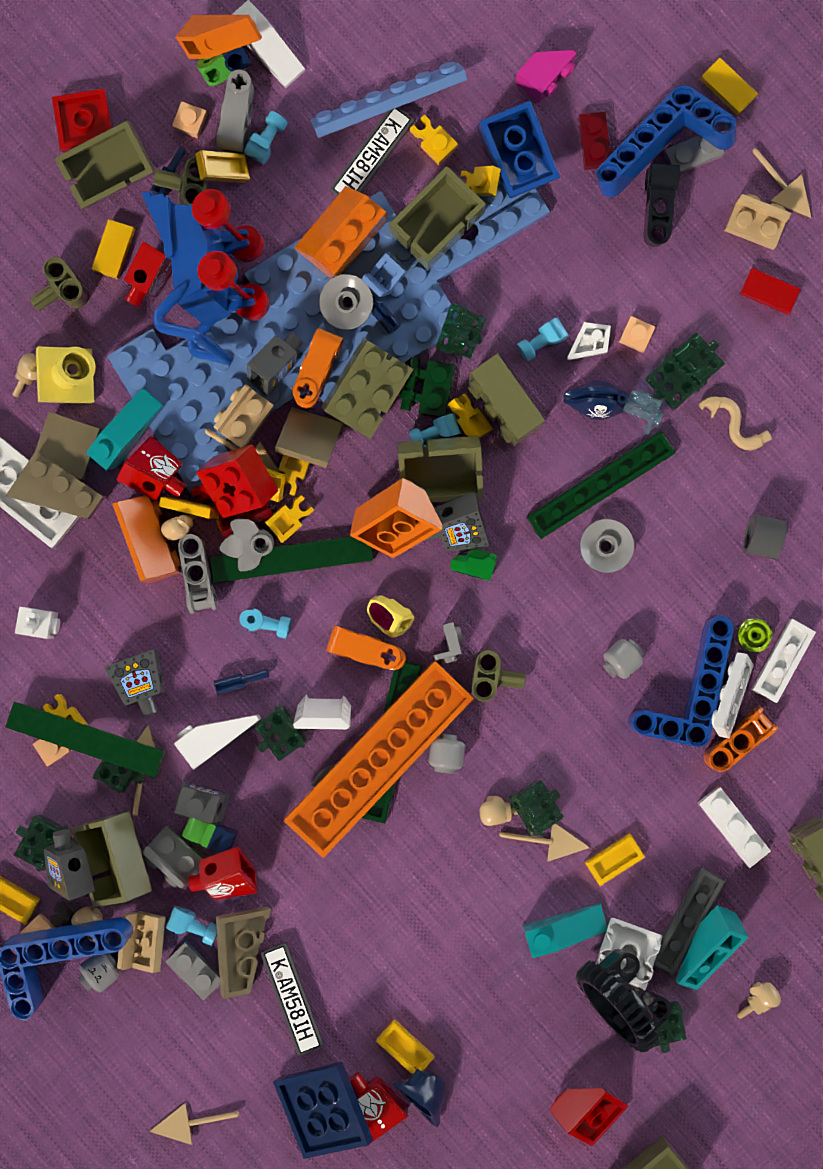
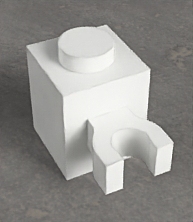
M19 607L15 634L54 639V634H58L60 629V618H57L58 612Z

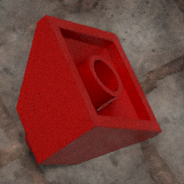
M603 1088L567 1089L556 1097L554 1104L548 1110L568 1134L592 1147L629 1106Z

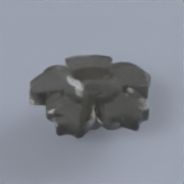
M65 901L58 902L54 910L57 914L50 916V923L54 924L55 927L72 925V916L82 906L78 902H70L68 906Z

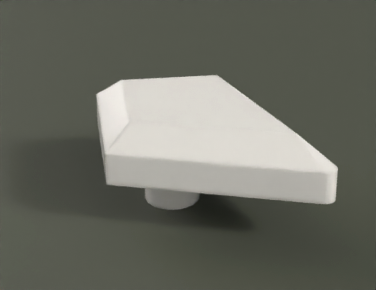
M584 322L567 360L607 353L611 326Z

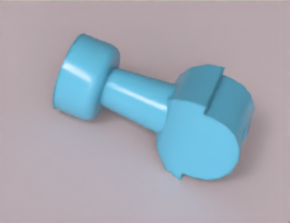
M270 111L265 119L268 124L261 135L254 133L250 137L244 151L246 155L263 165L271 156L270 144L276 132H283L288 125L287 120L274 111Z
M557 317L538 329L540 334L530 342L524 339L516 344L526 362L536 357V350L548 344L557 345L569 336Z
M454 413L435 419L433 421L434 426L421 432L418 428L408 431L411 440H422V445H425L424 442L440 437L442 439L454 438L462 434Z
M256 608L243 611L239 618L240 624L249 629L248 631H258L260 629L277 631V637L284 639L288 637L292 618L282 616L280 620L264 616Z
M174 906L166 928L175 934H182L188 931L203 936V943L212 946L217 935L216 924L211 922L206 926L195 920L196 914L193 911L180 906Z

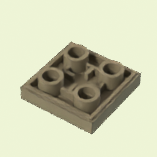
M291 407L275 446V452L327 468L343 423Z
M48 412L35 451L74 477L85 480L92 460L86 452L101 433V429Z

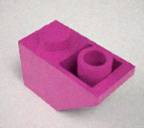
M573 50L535 52L517 72L515 83L540 103L545 96L550 98L558 88L556 83L562 77L566 79L572 73L576 66L574 61L577 53Z

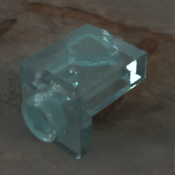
M632 390L623 411L648 420L644 433L649 435L652 427L658 428L662 419L663 412H660L659 409L663 401L651 397L646 392Z

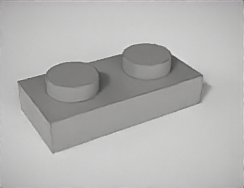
M700 136L674 145L664 151L668 165H680V174L721 158L725 154L723 150L716 148Z
M187 940L166 960V963L203 1001L220 985L219 973Z

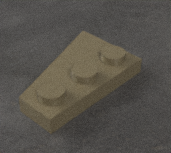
M36 451L5 495L9 498L89 520L105 498Z
M268 906L216 916L220 991L224 999L250 994L258 964L257 955L260 943H263L265 933L263 931L266 919H269L271 911Z

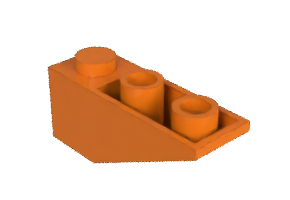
M192 15L175 36L189 59H208L254 43L262 38L250 15Z

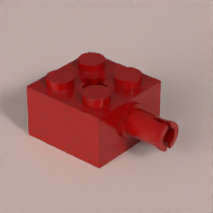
M253 444L213 456L196 472L203 484L192 487L191 496L201 495L194 499L197 503L212 499L222 518L262 508L279 490Z

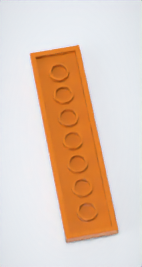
M433 661L291 810L283 821L324 858L474 698L436 661Z

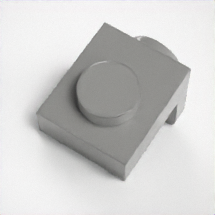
M453 622L442 625L449 651L434 655L435 661L441 660L442 664L456 661V655L462 654L459 645L460 642H464L460 626L455 627Z

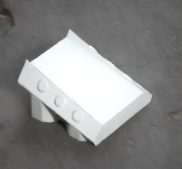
M305 695L298 704L293 726L295 729H349L351 727V705L344 695L341 699H310Z
M611 918L596 965L615 949H621L634 954L640 962V968L636 977L629 985L635 990L645 991L648 981L652 978V968L659 953L663 936L619 919ZM626 958L621 962V970L626 966Z

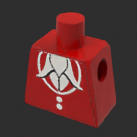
M144 241L141 243L124 278L125 282L132 285L125 300L137 307L141 306L146 295L156 298L172 274L171 259H168L163 252Z
M151 435L125 461L116 479L153 500H157L165 490L179 498L188 486L176 477L182 467L181 461Z
M239 847L201 859L199 862L200 873L188 877L189 887L192 892L205 890L216 900L258 893L256 868Z
M357 1072L349 1078L373 1141L408 1117V1106L380 1077H375L366 1083L360 1072Z

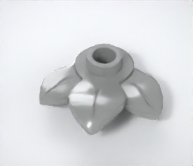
M234 519L230 522L234 534L226 537L219 549L227 556L238 558L239 571L252 570L259 565L261 557L269 554L273 549V537L268 531L258 529L256 524L249 519ZM263 538L264 544L256 546L255 542L257 539Z

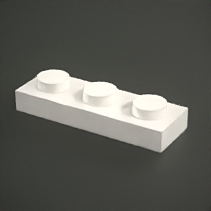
M789 619L751 690L777 703L816 632L794 619Z
M737 652L735 660L731 661L728 668L729 678L727 684L723 685L720 692L721 702L719 708L712 715L713 728L720 737L730 739L754 666L748 654Z
M717 786L697 802L749 868L771 852L720 786Z

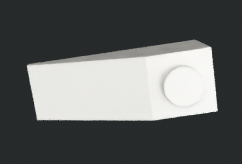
M249 0L232 14L250 15L251 19H253L262 38L246 46L285 88L305 71V68L272 25Z
M259 714L199 725L194 729L189 725L177 734L180 739L174 745L194 770L262 718Z

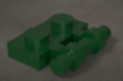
M411 357L408 366L414 370L407 379L404 390H401L399 398L402 400L400 410L410 412L412 402L420 404L418 412L420 415L436 418L445 416L455 365L428 360L427 370L419 369L420 358ZM417 379L424 380L422 394L414 392Z

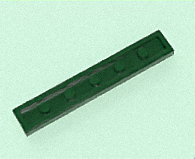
M660 431L526 518L541 540L674 455L676 451L663 431Z
M352 536L273 547L269 554L261 557L260 563L256 568L248 571H239L238 558L230 557L226 554L210 556L213 583L374 561L372 547Z
M405 662L403 667L393 670L384 712L419 677L422 665ZM394 784L362 817L363 819L386 823Z
M13 702L5 728L154 778L158 777L166 753L164 750L19 702Z

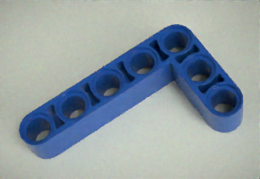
M682 85L675 88L597 169V179L601 193L606 197H615L620 194L685 126L720 150L731 148L737 140L735 118L692 87Z
M715 616L709 618L704 624L684 719L638 709L633 711L629 717V726L634 732L694 747H702L708 743L713 727L712 715L717 708L733 635V624L729 618ZM716 621H720L724 626V631L720 636L713 632V625ZM712 647L718 651V658L715 662H710L707 658V652ZM708 673L711 675L713 683L709 688L705 689L701 684V679ZM704 700L707 710L704 714L698 715L695 706L699 701ZM640 715H646L649 719V724L644 729H639L636 725V720ZM667 721H672L675 725V730L671 735H665L663 732V726ZM694 727H699L701 730V737L697 741L690 739V731Z
M123 917L11 936L0 948V975L12 1015L19 1020H27L43 1002V992L36 965L120 951L132 936L133 926L131 922ZM113 931L119 933L121 938L115 936ZM87 936L92 937L95 942L90 941ZM61 940L65 941L68 946L64 945Z

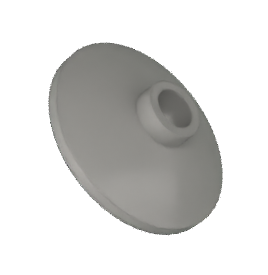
M349 274L338 275L330 279L323 287L319 299L320 310L323 317L332 326L345 330L354 329L364 324L371 315L373 295L369 286L359 277ZM346 297H350L353 301L352 306L349 308L344 305Z
M602 519L586 528L580 540V551L589 567L598 572L611 573L622 569L629 563L634 552V540L629 529L619 521ZM602 542L610 544L608 552L601 549Z

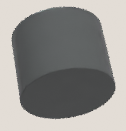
M752 514L745 531L743 552L776 560L784 545L787 530L786 521L760 514Z

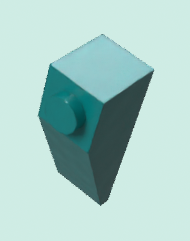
M141 388L101 431L86 454L105 470L118 468L163 408L164 404L145 388Z
M600 903L522 925L532 959L560 951L607 931V924Z
M717 905L698 926L677 975L676 981L678 984L698 990L749 938L736 912Z

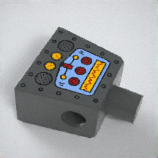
M292 332L284 340L274 336L247 363V381L268 397L295 366L296 351L303 344L302 340Z
M475 492L438 505L435 508L443 525L442 530L425 539L426 541L441 538L447 551L489 546L486 526Z
M153 649L104 667L125 706L138 702L143 717L159 711L154 696L165 692V684L158 649Z
M182 780L175 803V813L208 823L224 821L232 794Z
M64 829L54 832V845L44 849L49 888L69 901L95 892L85 849L71 841L69 830Z

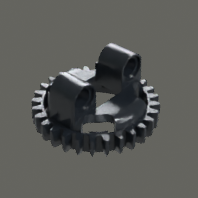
M615 949L597 965L594 961H587L576 972L577 984L585 994L584 997L589 1000L590 1005L594 1007L597 1011L596 1013L603 1018V1021L609 1025L610 1029H613L617 1036H620L630 1047L640 1052H647L650 1048L652 1049L659 1041L658 1033L655 1030L670 1016L671 1005L666 998L651 992L640 996L629 985L639 971L640 962L638 958L632 953ZM626 958V966L621 970V962ZM657 1002V1009L653 1012V1005Z

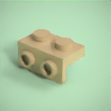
M143 911L123 914L122 917L131 922L133 933L125 946L118 951L117 968L121 970L135 968L150 973L160 972L166 917Z

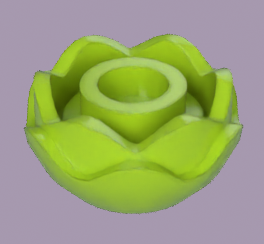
M748 619L738 630L740 644L750 652L765 650L772 639V631L762 619Z

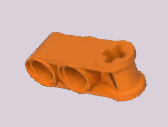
M317 328L292 390L295 401L300 407L311 408L317 403L323 386L330 376L333 363L341 350L344 338ZM306 389H309L311 396L306 395L305 399H302L300 391L305 392Z
M333 626L326 648L327 652L346 658L350 657L352 660L389 670H398L404 666L406 655L398 646L382 642L380 639L361 633L356 634L357 632L342 627ZM393 653L396 656V660L390 661L386 659L387 654Z
M761 706L754 708L733 727L730 739L721 737L706 749L704 753L705 764L719 772L730 769L758 744L777 731L778 726L769 721L764 715V709ZM738 734H742L745 739L744 745L740 748H736L734 745V738ZM721 751L724 755V760L720 765H715L713 763V755Z

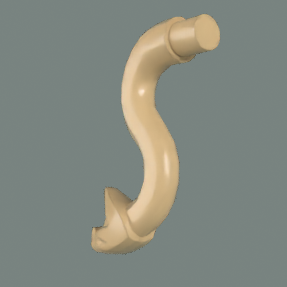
M713 396L699 402L701 410L707 407L711 411V418L715 416L719 408H725L729 411L731 415L729 434L733 443L739 448L752 451L772 440L767 430L749 438L741 436L739 431L742 418L741 410L733 400L727 397Z

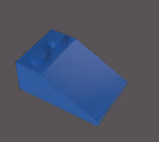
M531 101L480 121L478 126L479 134L493 166L501 169L499 178L509 198L560 178Z

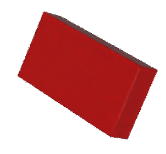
M751 268L740 291V295L789 315L801 289Z

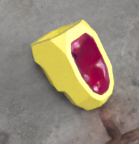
M382 595L371 598L367 606V613L371 622L384 634L392 638L403 635L411 627L415 619L408 608L403 607L394 599H388Z

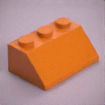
M345 186L294 249L329 278L332 279L335 276L343 275L387 222V212L367 195Z
M402 478L355 509L350 536L395 558L441 531L443 525L426 491L416 486L413 482Z
M141 496L112 503L140 581L151 584L180 573L179 566L181 565L179 553L177 550H172L170 540L161 533L163 523L160 516L164 513L162 507H159V500Z

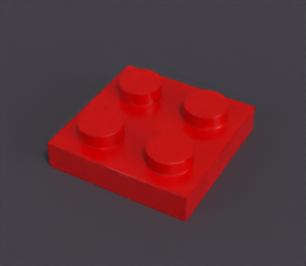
M104 88L52 97L59 147L62 152H67L112 128L107 92Z

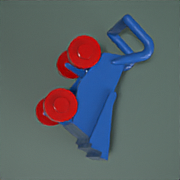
M207 189L196 196L192 205L175 204L163 193L153 195L150 191L141 193L164 243V254L168 259H171L174 290L155 309L153 314L154 326L163 334L188 339V350L191 355L198 359L226 365L231 364L233 357L205 334L213 327L214 323L230 316L234 311L248 321L259 320L268 312L270 298L262 287L257 284H246L240 288L237 285L238 271L232 258L233 255L238 261L244 263L256 260L264 249L262 235L252 226L243 225L235 229L229 223L230 203L218 190ZM223 225L228 231L220 232L217 228ZM177 303L201 323L196 329L165 322V315Z

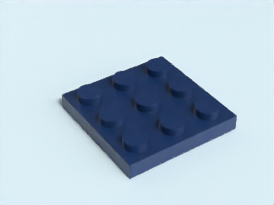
M342 1062L281 1076L273 1081L303 1159L368 1146L373 1141Z

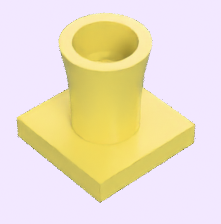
M42 346L36 348L38 402L88 404L94 402L93 376L96 366L92 357V349Z

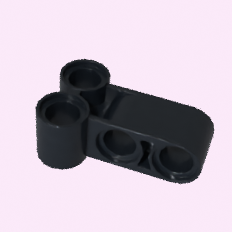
M652 163L651 167L647 168L645 176V192H647L643 237L646 244L651 247H659L670 239L675 190L678 189L680 180V165ZM659 199L665 203L666 210L664 213L655 211L653 207L655 200ZM653 227L662 229L663 238L661 241L652 238L651 230Z

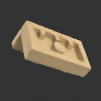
M741 194L734 204L724 231L774 250L791 213L785 211V208L779 204H767L760 201V198L756 195Z
M247 384L243 388L238 387L230 398L232 402L226 410L224 408L221 409L214 419L216 431L239 448L245 447L275 407Z

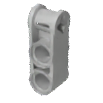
M244 70L232 71L228 76L225 97L221 107V121L217 131V149L240 153L245 151L247 131L252 114L254 87L249 74Z
M187 534L180 539L178 549L189 613L195 614L197 610L208 608L217 610V597L212 582L205 541L194 534ZM191 540H196L199 544L198 551L194 554H189L186 550V545ZM196 566H200L203 569V577L198 581H194L191 577V571ZM207 598V600L197 602V600Z

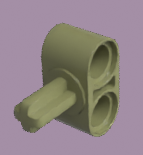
M196 157L187 161L181 174L157 169L153 178V183L156 186L178 190V204L192 205L186 201L185 195L193 194L197 196L202 191L207 190L208 181L200 180V178H195L190 174L189 168L198 169Z
M51 257L47 259L43 265V272L48 279L49 285L30 298L35 309L41 311L58 298L62 301L64 300L74 309L84 307L88 301V292L73 270L62 258ZM56 268H64L61 276L53 277V272ZM72 289H79V294L76 298L68 299V294Z
M484 650L475 659L471 692L476 699L482 702L489 701L495 696L498 686L523 689L526 675L524 673L501 670L499 655L494 651ZM486 654L492 655L495 659V665L490 670H485L480 665L481 658ZM482 681L488 682L491 686V691L487 696H479L476 692L477 685Z

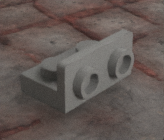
M166 825L142 851V854L145 856L144 860L153 869L159 868L165 874L164 878L171 886L175 888L178 886L181 889L188 883V877L195 875L200 870L199 862L201 859H204L196 849L169 825Z

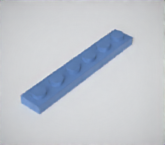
M458 62L444 63L438 70L421 72L415 76V79L407 82H396L389 89L382 92L373 91L368 93L364 99L343 103L340 106L341 108L333 111H321L316 114L315 118L310 119V122L317 137H323L466 81L465 69Z

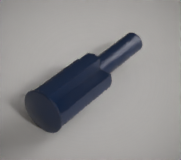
M179 147L168 167L163 166L162 170L175 173L178 164L186 152L185 148ZM154 184L150 189L154 195L163 193L165 196L169 188Z
M373 297V316L385 328L388 334H392L400 327L401 323L383 303L379 304Z
M266 669L242 676L240 673L214 680L215 691L219 696V694L244 688L246 683L268 678L270 676L269 671Z

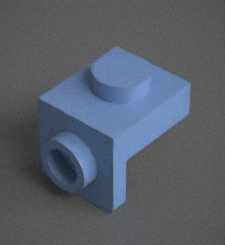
M386 252L371 272L364 274L361 279L369 286L372 295L383 297L391 293L409 270L390 252Z

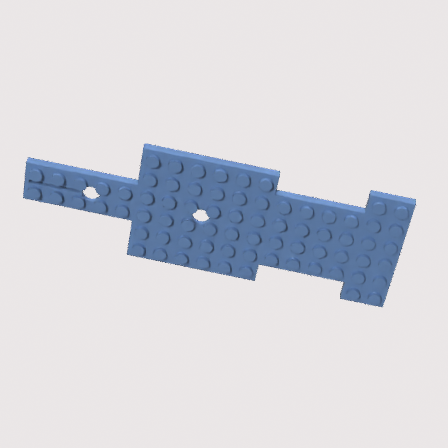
M499 180L496 196L480 197L486 203L485 213L475 223L478 228L477 237L471 241L460 238L429 270L411 255V246L406 250L390 234L389 223L396 217V214L383 193L379 191L369 197L387 212V222L344 274L354 275L361 279L364 274L371 272L386 252H390L409 270L389 295L383 297L373 295L374 299L379 304L383 303L401 323L400 327L392 334H388L385 328L373 316L372 312L364 324L354 329H339L328 323L321 313L319 299L323 287L331 278L294 249L300 241L298 240L244 273L250 284L259 285L269 295L270 307L265 316L256 321H248L234 311L230 316L214 323L213 327L205 334L233 357L231 364L226 365L194 357L188 350V339L166 350L153 328L107 356L132 398L141 388H145L164 404L149 426L159 443L181 461L182 467L178 474L183 482L188 485L187 489L191 493L192 487L203 484L196 472L213 456L228 452L225 445L207 435L205 430L209 429L228 441L226 437L214 428L216 424L214 419L221 409L224 408L226 410L232 402L230 398L238 387L243 388L247 384L255 392L272 403L275 407L269 415L295 400L292 392L293 386L317 328L344 338L341 350L333 363L330 376L319 396L322 402L327 398L363 338L406 364L411 357L419 356L462 330L464 324L438 282L548 216L550 211L536 188L509 198L501 180ZM292 332L303 342L296 351V364L274 391L266 397L247 381V363L274 336L284 340ZM306 389L305 392L300 391L301 396L309 392L310 390Z

